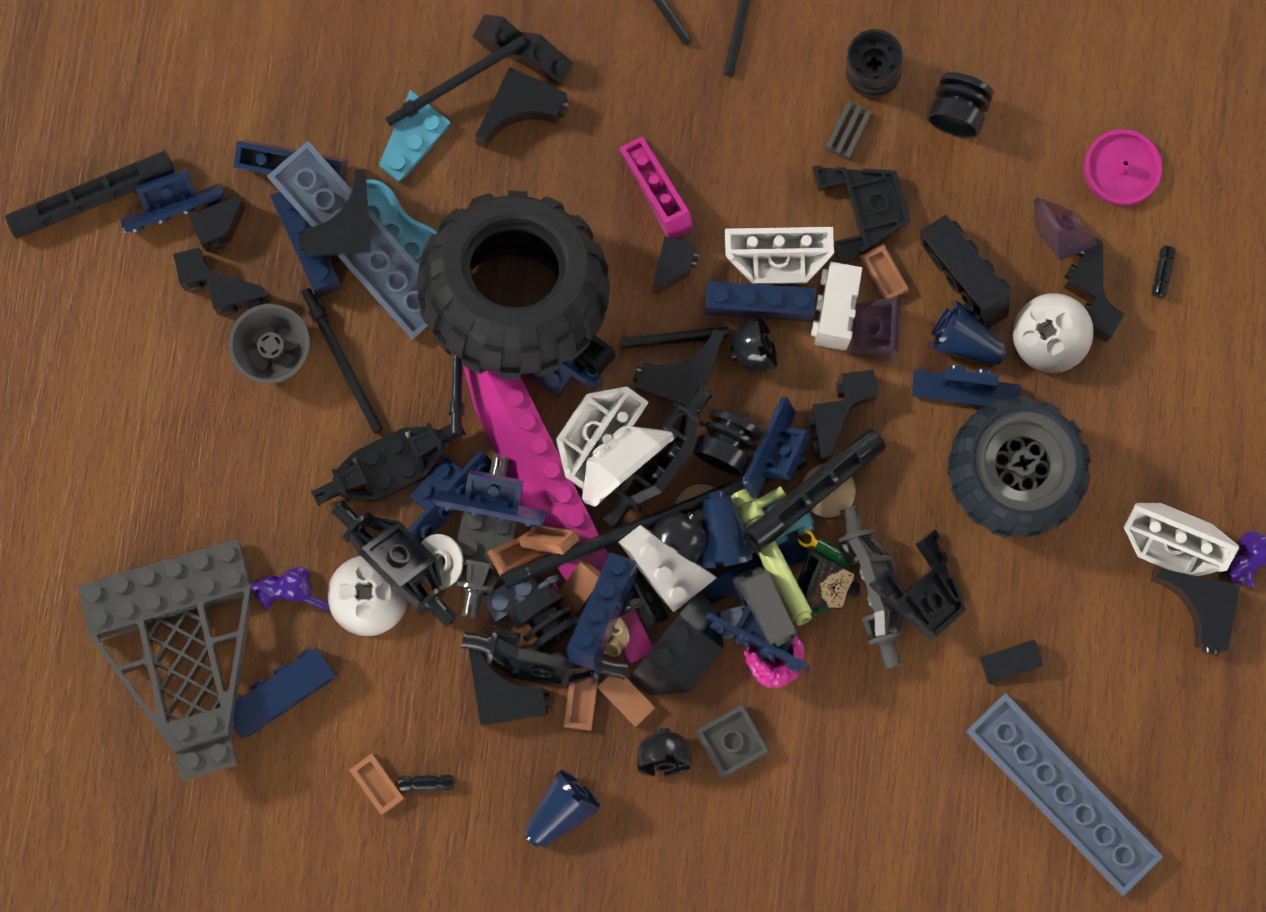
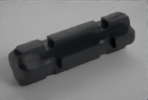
M1163 246L1160 249L1159 258L1161 259L1158 261L1154 278L1156 283L1153 285L1151 292L1154 297L1164 298L1167 295L1169 287L1167 284L1170 283L1174 264L1172 261L1175 259L1176 254L1174 247Z
M437 775L414 776V778H411V776L399 777V790L402 792L411 791V789H415V791H436L438 788H441V790H452L454 785L452 775H441V777Z

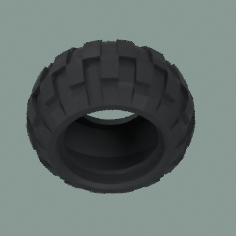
M509 190L508 196L494 197L493 194L488 193L473 198L466 209H454L439 225V232L436 235L432 234L420 258L417 276L418 304L423 321L433 332L435 341L449 355L453 353L461 358L462 364L466 368L479 374L484 373L486 370L500 373V379L519 380L520 374L532 372L537 377L556 371L559 368V364L569 359L571 362L589 346L592 337L600 330L606 316L610 296L609 267L600 243L593 241V233L588 224L578 214L575 216L565 212L563 203L547 196L543 197L542 200L528 197V191ZM522 255L546 265L553 271L558 280L550 294L541 301L526 307L512 308L496 304L483 296L472 280L471 271L482 262L493 257Z

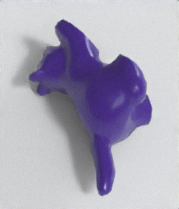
M1251 531L1242 535L1238 542L1242 548L1241 553L1235 555L1227 571H1222L1221 573L1224 575L1230 574L1234 584L1255 587L1253 575L1260 567L1266 565V534L1260 535L1258 532Z
M301 566L288 569L281 577L267 576L256 580L254 584L250 585L251 590H256L254 596L263 605L265 611L277 599L297 602L304 601L324 611H329L330 609L329 605L323 600L312 596V586L309 581L310 573Z

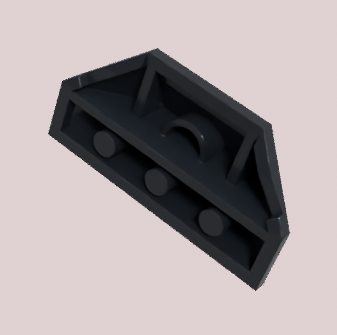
M698 592L646 655L630 678L650 695L690 692L724 649L723 634L710 628L712 623L706 618L708 613L721 618L720 608Z

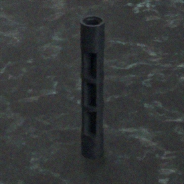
M164 150L6 214L5 218L14 238L19 239L136 191V186L173 174L175 169L167 151Z
M873 429L864 431L806 481L793 489L779 503L744 529L742 535L748 546L755 552H762L785 533L788 528L882 453L886 448L883 438Z

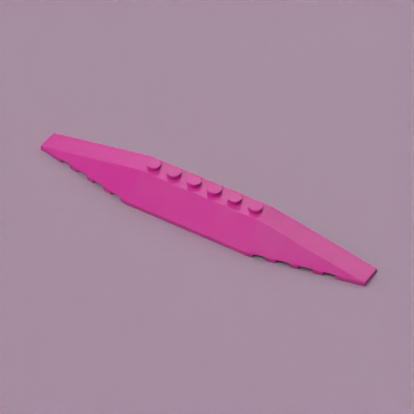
M463 365L474 409L496 454L500 457V462L502 456L510 458L507 466V476L524 480L521 505L546 511L543 526L576 531L580 540L575 545L599 536L573 482L565 477L561 458L521 377L519 380L500 379V373L486 370L484 373L479 374ZM603 548L559 566L557 569L567 581L579 562L585 559L601 573L608 553ZM547 552V556L554 554L551 552ZM635 609L619 617L629 631V642L621 652L630 664L646 657L653 648Z

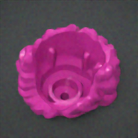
M796 635L787 653L803 661L805 656L804 645L798 640ZM752 644L744 650L746 663L749 665L753 677L766 687H782L799 677L798 673L784 666L785 661L775 657L774 661L768 658L762 660L756 646Z

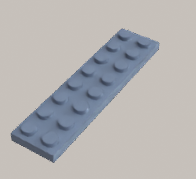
M309 141L304 143L267 176L311 227L325 223L333 218L344 207L352 192L351 188ZM368 209L371 254L342 255L338 257L413 340L428 326L423 321L418 304L417 276L420 266Z
M1006 693L965 731L1122 896L1163 858L1156 848Z

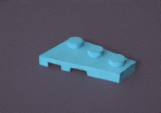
M410 90L405 102L410 99L413 101L419 96ZM429 104L419 109V113L411 118L406 117L396 123L379 163L380 169L399 184L402 183L451 126V122Z

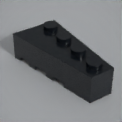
M944 215L920 231L921 246L939 271L945 269V277L953 291L959 290L961 292L966 309L971 313L974 311L980 322L988 329L1009 316L1011 289L1008 283L996 276L995 269L989 260L982 259L978 254L979 250L976 244L964 237L963 230L957 221H951L947 215Z

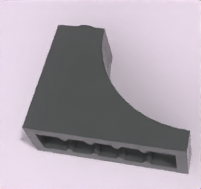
M756 566L732 577L735 587L748 604L766 642L769 644L775 643L776 646L790 641V635L796 633L768 570Z

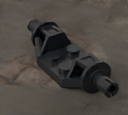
M698 386L686 405L673 403L672 407L674 410L661 425V428L672 432L677 437L661 449L660 454L662 456L656 464L652 463L644 473L645 479L633 473L612 491L617 500L602 518L605 522L616 529L630 509H635L641 513L643 508L638 505L639 503L665 490L694 450L697 426L702 428L705 425L700 419L699 413L710 398L713 397L708 391ZM681 415L677 430H675L673 425ZM633 480L639 484L629 492L625 493L626 489L633 482Z
M430 422L426 423L427 426L401 428L354 451L337 469H331L334 476L332 478L333 481L315 490H311V493L318 506L339 495L341 497L344 496L347 503H350L351 500L378 502L427 478L440 458L446 456L443 450L444 444L466 435L463 426L461 436H451V424L438 430L436 428L433 429ZM435 447H438L436 451H434L426 459L422 460L421 457L423 455H425ZM362 485L366 487L365 489L347 492L349 489Z
M341 501L333 508L331 513L348 528L342 539L345 542H350L359 555L398 594L417 608L416 613L419 616L430 611L445 628L455 621L458 615L441 600L446 592V588L442 584L437 558L413 534L411 535L400 521L374 517L370 512L359 517L345 501ZM368 526L380 531V533L372 537L365 529ZM426 579H428L433 590L430 594L422 586Z
M493 626L492 634L489 633V636L464 631L461 649L485 652V655H487L486 664L490 665L493 660L512 678L565 688L570 683L574 682L577 684L590 678L591 684L596 685L600 675L620 678L621 680H624L626 677L628 662L604 659V655H602L594 671L569 662L568 656L562 653H552L550 655L540 653V650L527 647L520 649L521 633L498 630V626Z

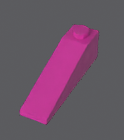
M643 136L620 147L619 150L666 236L675 239L693 230L689 210Z

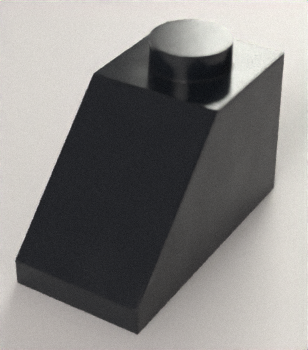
M239 195L189 215L200 244L205 251L219 250L225 246V243L231 241L245 210V205Z
M664 236L652 294H660L689 276L691 267H697L699 253L695 252L696 243Z

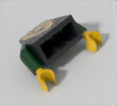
M803 529L805 533L811 535V540L804 543L798 539L799 543L804 547L812 546L815 549H809L797 583L812 611L811 617H817L830 612L831 609H841L847 596L856 598L860 592V584L853 581L855 573L848 569L849 562L839 548L822 539H815L810 530Z

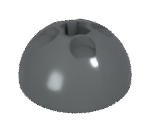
M263 304L249 309L237 319L229 336V353L235 367L247 378L263 384L280 383L292 378L304 366L310 350V337L303 320L291 309L277 304Z

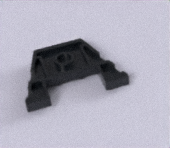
M812 167L818 192L845 185L859 235L834 241L838 263L847 264L910 223L911 219L896 170Z
M936 529L928 532L915 544L929 564L930 569L908 589L903 590L890 569L882 572L869 584L879 596L928 640L939 636L966 611L955 577L950 578L945 564L948 562L945 551H940L937 543L940 537Z

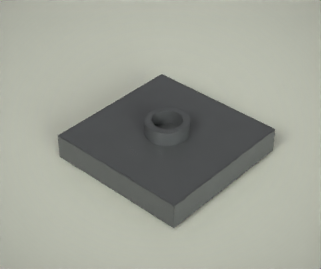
M743 703L695 730L697 737L721 779L770 752Z

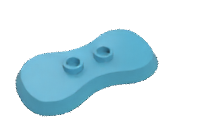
M366 180L368 209L420 266V258L432 234L436 235L438 232L407 215L389 186L377 180Z

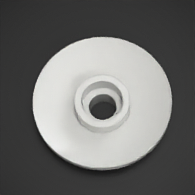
M434 534L425 538L421 543L437 558L443 586L448 588L454 585L460 578L464 566L461 548L454 539L444 534ZM426 579L424 583L431 587L428 579Z

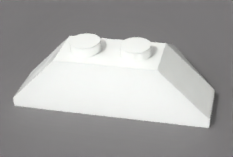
M833 227L725 229V254L730 262L752 284H807L834 254Z
M628 387L586 394L556 438L565 477L583 489L587 460L593 456V451L598 446L611 441L614 438L613 434L618 429L624 426H633L649 402Z
M624 426L618 429L613 434L614 438L607 444L598 446L593 451V456L587 460L582 500L589 505H598L607 495L677 436L672 432L633 426Z
M1135 503L1124 525V529L1139 558L1168 570L1194 576L1227 571L1239 548V545L1213 524L1162 503Z

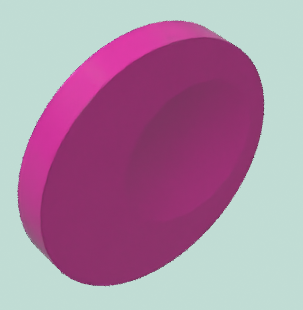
M1118 129L1101 135L1093 142L1084 158L1083 173L1089 189L1099 199L1115 206H1131L1145 200L1155 190L1161 178L1162 162L1157 148L1147 137L1132 130Z

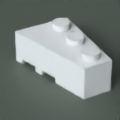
M830 261L828 270L823 269L820 285H825L823 295L818 294L815 309L820 311L818 321H813L811 336L815 337L814 345L846 351L852 337L851 327L855 317V305L859 292L862 267Z
M641 525L619 541L628 556L636 561L637 568L662 602L673 612L717 578L700 564H694L678 554V551L671 546L668 547L652 532Z

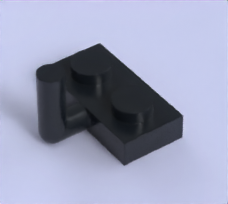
M640 571L637 572L636 579L628 595L631 599L625 601L619 617L633 609H637L638 616L647 629L666 621L669 617L656 592Z

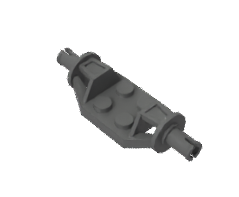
M492 455L489 474L506 477L510 458L502 456L500 467H498L500 457L499 455ZM463 511L457 544L463 554L464 566L462 574L458 579L459 582L456 583L457 588L463 589L466 592L461 616L469 618L470 608L472 607L470 617L478 619L482 595L494 594L493 588L501 580V577L492 563L488 552L493 548L514 540L518 521L510 520L504 522L495 519L493 516H473L467 511ZM488 571H491L486 586H484Z
M852 506L840 510L847 534L838 539V544H842L844 556L848 560L849 565L859 563L861 565L860 575L866 583L868 603L874 611V614L862 618L869 637L867 645L876 644V646L880 647L885 669H890L903 665L895 641H897V638L905 635L904 631H900L904 617L879 596L869 584L882 572L889 569L898 582L899 579L892 555L872 537L875 534L874 529L866 530L862 528L857 506Z

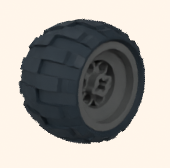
M1014 397L1008 400L998 399L986 404L979 411L972 414L958 430L948 457L947 474L950 476L952 485L950 489L956 502L961 504L967 512L966 516L976 525H982L991 530L992 534L1007 538L1009 536L1029 538L1055 529L1069 519L1078 509L1084 494L1088 490L1091 478L1089 474L1091 459L1088 444H1083L1079 435L1081 433L1080 428L1073 419L1069 421L1059 413L1061 411L1060 408L1048 402L1044 404L1035 402L1031 397ZM1010 445H1017L1020 448L1019 451H1012ZM999 456L1004 457L1006 465H998L996 458ZM1019 460L1021 463H1030L1024 470L1022 467L1013 468ZM1036 466L1041 467V475L1036 473ZM1003 475H1008L1012 478L1011 485L1004 484L1002 480ZM1023 480L1031 482L1030 490L1023 488Z

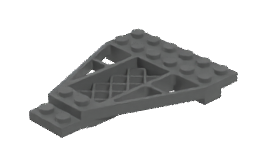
M239 539L78 586L89 637L175 752L180 776L183 781L238 766L232 740L234 730L233 717L252 597L254 596V590L250 588L252 582ZM243 599L239 630L214 638L207 609ZM199 612L200 617L196 616L193 613ZM188 617L199 622L192 635L181 630ZM180 618L176 626L166 622ZM162 625L172 630L165 643L154 638ZM140 630L145 652L144 658L118 666L101 641ZM202 630L206 642L198 639V636L200 635ZM178 633L189 639L182 651L171 647ZM237 640L230 687L226 691L216 648L219 645ZM152 642L162 646L156 657ZM195 642L205 647L198 660L187 655ZM168 650L179 655L171 668L160 663ZM208 655L210 658L211 667L203 664ZM184 659L195 664L187 677L176 672ZM148 667L157 705L156 713L150 710L125 676L126 673ZM158 667L168 672L162 683ZM200 668L211 673L204 686L193 681ZM173 676L184 681L177 694L166 689ZM214 681L218 694L210 690ZM190 684L201 690L193 703L182 698ZM164 693L174 698L168 709ZM207 693L217 698L210 711L199 707ZM180 701L190 706L183 719L172 715ZM196 710L201 712L200 714L194 715Z

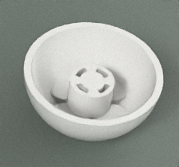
M1043 294L1030 300L1019 311L1013 325V342L1017 353L1030 367L1045 373H1060L1075 367L1085 358L1093 341V324L1089 313L1076 299L1063 294Z
M361 556L344 562L335 571L328 585L327 602L333 618L342 628L356 635L374 636L390 630L400 621L408 605V601L398 594Z

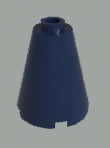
M951 302L954 307L951 310L946 308L940 315L931 332V335L935 336L932 343L928 340V347L934 351L985 366L999 365L1006 355L1004 350L1005 344L960 302Z
M724 490L709 492V497L703 499L702 528L706 531L708 540L707 547L701 556V566L704 568H715V562L724 564V566H730L752 560V557H756L755 551L748 546L743 538L742 532L745 527L731 494H725Z
M560 770L555 775L525 827L527 832L525 837L535 847L539 845L542 847L548 846L596 814L600 809V803L586 786L582 788L577 784L576 781L578 779L565 770Z

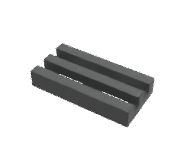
M847 101L825 149L849 160L872 111L868 109L865 111L861 106H855L852 102ZM849 111L854 112L838 146H832ZM858 115H860L863 119L847 152H845L842 148Z

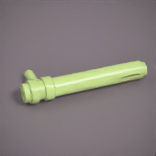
M780 486L759 499L751 498L746 489L736 492L731 497L746 529L760 516L764 515L763 508L785 497L786 493ZM774 541L762 552H757L765 570H768L791 621L796 622L797 625H803L812 619L810 615L812 611L776 541Z

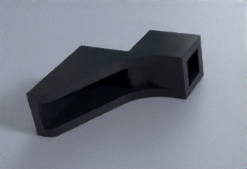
M484 14L472 36L488 51L495 52L522 36L527 45L508 57L516 60L550 82L562 85L573 65L570 59L541 34L521 32L503 16Z
M1094 237L1090 243H1083L1077 253V256L1081 258L1076 266L1071 264L1064 278L1068 281L1063 288L1088 301L1084 307L1092 320L1093 335L1107 342L1113 336L1125 313L1115 308L1104 293L1103 242L1099 238Z
M200 248L173 254L181 287L185 291L199 292L205 289L204 286H208L213 309L218 315L232 316L237 314L240 309H251L270 302L269 295L262 286L218 275L211 271Z
M874 369L842 373L839 382H835L837 398H842V401L813 404L811 412L807 413L809 429L814 428L815 439H811L813 455H818L819 462L827 461L830 458L847 413L859 404L876 400L878 395Z

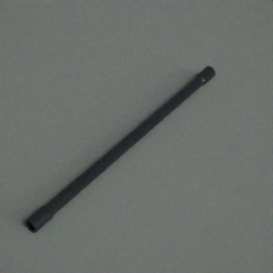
M803 454L795 471L807 467ZM744 477L574 545L563 555L554 553L530 564L521 565L500 574L506 589L529 581L532 577L616 544L639 525L647 530L655 528L654 526L657 522L671 512H680L687 515L689 511L699 510L703 508V499L709 497V492L724 490L725 494H731L732 496L736 492L745 489L743 485ZM766 478L765 482L770 481L774 478Z

